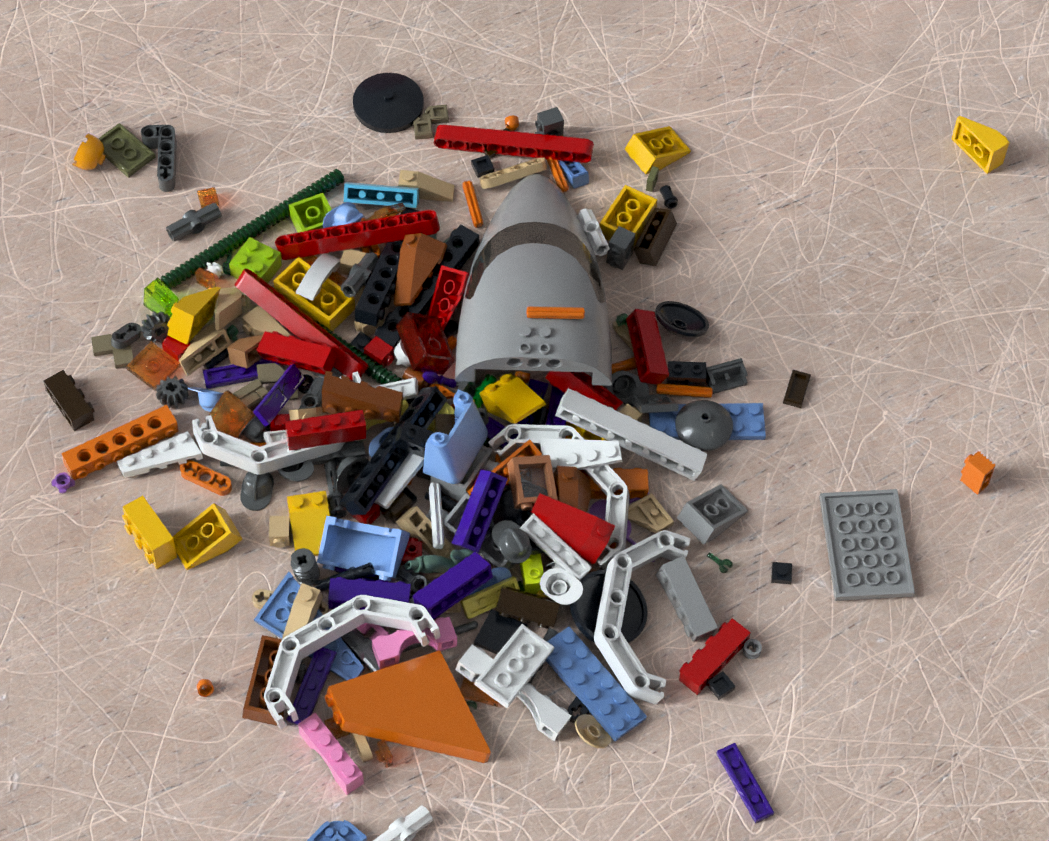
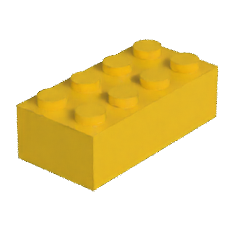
M298 257L273 280L274 289L312 320L318 321L333 331L355 310V297L349 298L345 296L341 287L329 278L322 284L320 292L313 301L296 294L301 281L311 267Z

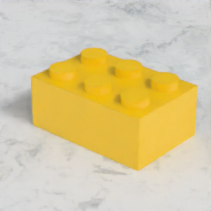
M625 185L599 223L605 239L610 241L620 226L635 233V245L654 209L657 208L658 199Z
M143 495L122 507L124 527L129 535L133 534L135 537L134 542L138 549L144 550V556L149 564L153 563L155 568L158 569L177 558L173 537Z

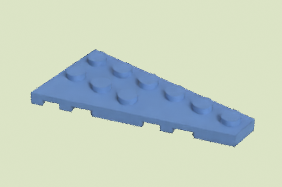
M290 572L286 574L254 619L256 623L281 639L293 602L300 589V585ZM319 609L314 620L323 615ZM341 637L324 646V648L337 653L330 671L345 681L359 677L365 670ZM314 652L308 655V657L312 659Z

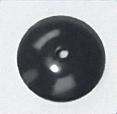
M665 301L659 303L655 309V316L658 322L667 331L676 336L695 338L706 334L708 331L709 322L706 317L689 305Z

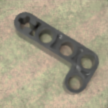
M146 125L141 129L142 143L149 149H158L157 177L159 188L163 192H170L175 188L177 141L175 129L171 125Z

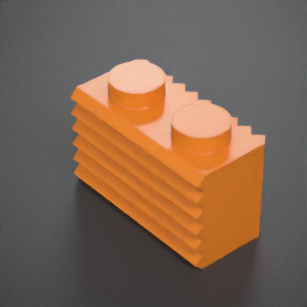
M980 451L974 455L970 454L965 459V466L961 470L962 477L960 479L977 495L989 485L995 469V464H992V461H989Z

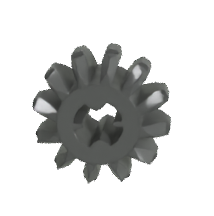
M153 311L151 316L146 314L147 319L142 320L141 331L146 339L153 343L156 341L161 343L162 339L167 337L169 330L167 324L170 316L162 311L158 314Z
M176 375L173 379L167 376L166 381L160 380V385L156 387L157 399L160 400L162 406L167 404L169 409L172 405L178 408L179 403L184 404L185 399H188V385L184 383L183 379L178 380Z

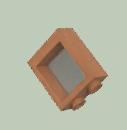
M550 455L512 457L507 463L515 509L521 508L522 511L531 510L539 493L558 500Z

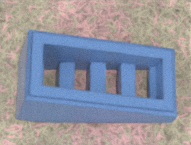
M558 160L566 179L574 189L589 183V173L580 162L568 164L570 161Z

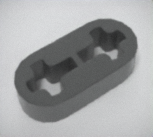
M137 323L124 325L112 334L111 345L116 349L128 347L140 338L141 326Z

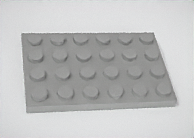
M897 489L820 493L819 498L835 601L913 597L915 591Z

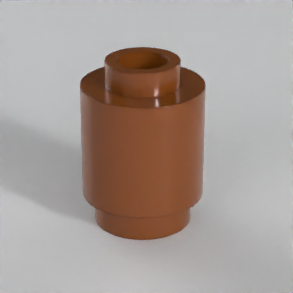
M408 367L402 376V380L416 378L419 391L431 385V383H427L423 379L424 372L415 367Z

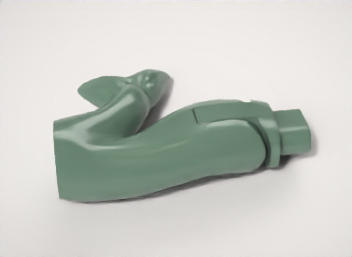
M468 549L452 550L450 553L451 559L439 555L419 556L414 560L407 561L405 569L413 570L415 573H445L464 560V558L474 553V551Z

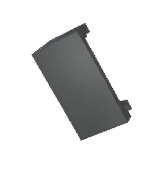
M742 358L706 367V382L708 387L712 388V394L745 386L748 383L746 379L748 374Z

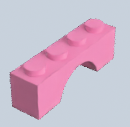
M439 617L434 620L440 631L441 637L438 639L434 638L433 633L428 627L422 630V633L425 632L427 639L430 641L428 645L432 646L436 651H443L457 646V635L450 617ZM399 629L393 634L380 635L372 640V650L379 669L399 664L400 655L403 650L412 644L420 643L413 631Z
M316 713L298 723L299 734L308 746L316 750L324 759L335 781L346 795L364 784L361 770Z

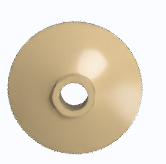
M583 714L576 719V731L587 744L595 748H606L611 743L612 738L592 715Z

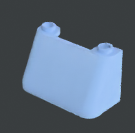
M459 389L453 398L455 425L449 435L441 432L431 434L425 445L423 473L450 484H458L463 480L486 441L488 432L472 396Z
M326 516L317 563L323 564L324 569L334 570L335 567L349 569L353 566L356 568L371 562L375 575H379V579L391 581V578H395L410 533L399 529L384 528Z

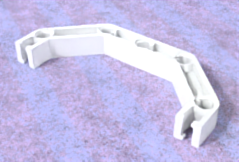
M358 371L352 373L353 382L360 383L362 380ZM211 415L205 416L206 430L201 431L199 428V419L192 420L193 432L202 453L258 475L337 452L345 444V442L289 451L287 439L259 447L217 431Z
M510 424L488 443L495 453L497 452L500 459L504 461L529 439L538 450H541L539 438L564 439L568 435L573 436L572 439L584 440V438L571 426ZM519 434L517 438L510 439L511 435ZM503 443H508L501 451L496 449ZM609 465L583 469L607 495L605 521L615 525L609 542L602 551V553L607 551L608 554L602 560L597 559V563L602 570L607 569L608 563L616 554L625 550L629 509L627 485ZM616 490H623L621 495H614ZM613 542L619 543V546L615 549L610 548Z
M667 530L660 531L619 552L608 563L594 634L595 644L626 693L631 697L655 705L664 697V692L659 693L658 691L665 687L666 679L646 672L621 633L631 572L660 557L675 560L688 555V550L683 551V549L689 546L690 538Z
M358 595L284 637L280 643L264 693L267 708L279 728L283 729L287 726L283 717L278 715V713L285 709L288 710L287 713L289 716L291 715L293 722L298 720L297 712L289 699L303 658L364 623L413 631L424 647L430 643L425 632L422 633V630L428 627L431 630L435 639L441 637L439 627L426 608L413 603ZM279 698L277 702H272L274 699Z

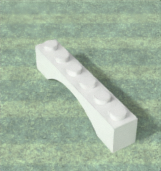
M472 644L458 661L456 671L471 682H475L493 659L482 648ZM527 683L517 696L530 710L537 729L555 741L571 719L569 712L565 708L553 703L547 695L539 693L530 683Z

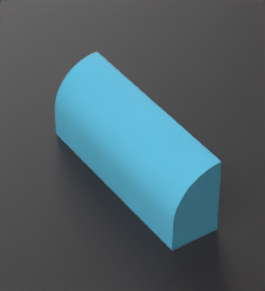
M345 182L343 202L417 208L419 204V188Z

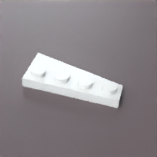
M187 431L116 462L124 478L150 472L151 468L164 469L168 468V464L178 462L180 465L187 463V460L192 458L200 460L203 459V456Z
M539 438L542 455H550L553 473L557 466L577 467L579 470L623 462L619 441Z

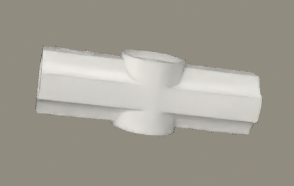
M587 208L580 210L577 217L594 254L599 256L607 254L610 248L593 211Z
M421 805L405 818L400 817L396 819L386 832L373 841H411L418 831L433 821V818L427 808Z

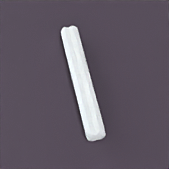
M432 482L429 486L433 547L435 549H443L445 544L441 489L439 483Z

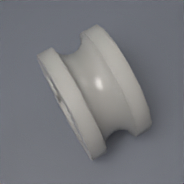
M756 639L747 640L743 648L745 657L748 659L758 658L762 650L761 643ZM749 646H752L756 651L752 652V650H749Z

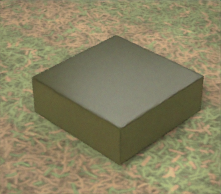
M652 166L647 178L646 191L652 192L654 190L659 175L658 167Z

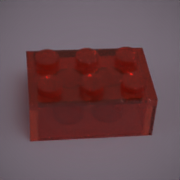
M407 312L396 325L413 371H433L439 375H444L455 362L438 317Z

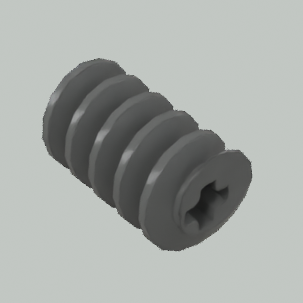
M305 548L298 549L292 553L291 567L297 582L300 585L303 583L308 586L315 584V581L320 577V570L314 554Z

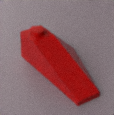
M539 493L531 510L582 559L592 564H595L608 544L615 525L597 516Z

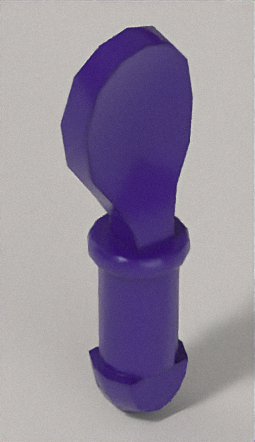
M425 371L423 373V379L427 383L433 384L438 382V384L447 385L451 388L457 386L455 379H450L443 375L438 376L433 371Z

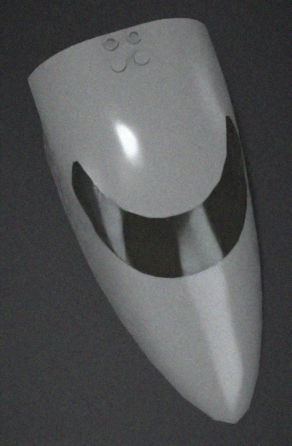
M538 173L529 175L510 190L496 210L479 244L466 284L458 326L455 368L456 384L467 381L472 382L475 386L476 369L590 372L592 385H602L604 388L612 385L611 332L605 292L598 263L575 210L563 191L544 175ZM528 306L583 307L585 316L583 319L527 318L526 310Z

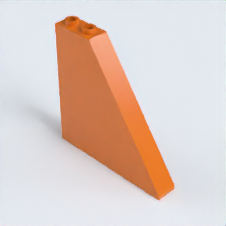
M440 650L328 686L325 701L327 706L332 708L334 721L340 725L342 731L481 763H486L489 760L491 751Z

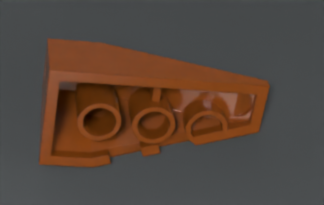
M422 233L405 235L400 249L394 296L395 307L412 305L423 289L422 284L426 278L432 276V270L435 265H439L443 260L447 248L446 243Z
M557 466L553 476L558 501L587 512L591 498L589 478L577 467Z

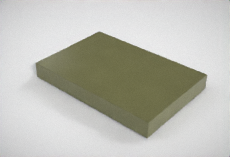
M120 123L98 138L104 145L103 154L106 155V159L128 178L156 158L152 150Z

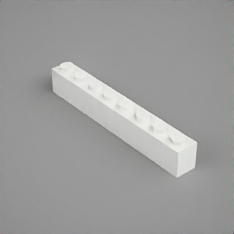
M569 388L561 398L555 415L608 441H619L621 447L693 481L702 472L707 453L702 452L700 449L685 444L681 440H677L664 432L649 427L645 423L632 419L628 415L615 411L613 408L607 407Z

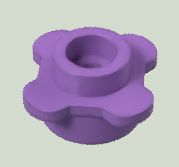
M62 472L56 475L51 483L53 487L59 489V493L63 494L67 492L68 488L75 485V480L70 479L66 472Z

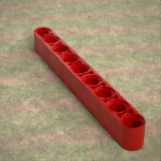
M454 125L437 126L434 138V145L442 149L485 153L484 149L485 145H487L488 151H494L496 147L497 152L495 154L550 159L549 157H551L553 160L580 163L591 161L594 148L593 141L585 138Z
M424 210L282 235L275 240L277 250L281 252V259L289 260L404 240L405 235L422 233L432 235L440 230L437 213L434 210Z
M246 268L242 271L235 282V286L299 339L303 341L308 339L319 345L324 343L332 346L337 354L333 366L342 374L350 377V380L353 381L352 373L357 371L360 378L363 376L368 368L366 362L253 271Z

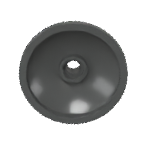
M696 400L686 404L678 412L675 429L678 437L685 444L698 448L701 451H712L722 447L730 439L733 421L729 412L722 405L710 400Z

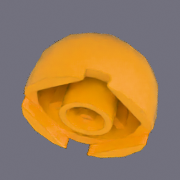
M88 133L85 136L88 138L86 143L82 141L74 157L75 162L72 163V165L83 170L95 169L98 164L102 165L106 158V155L103 154L105 148L101 140Z

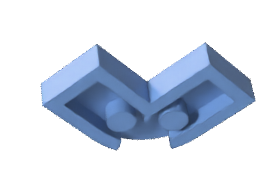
M346 820L327 821L307 841H366L367 836Z

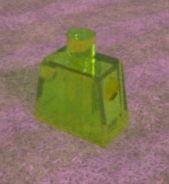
M157 277L144 288L143 305L151 312L155 311L158 314L162 311L172 317L171 308L175 302H179V299Z

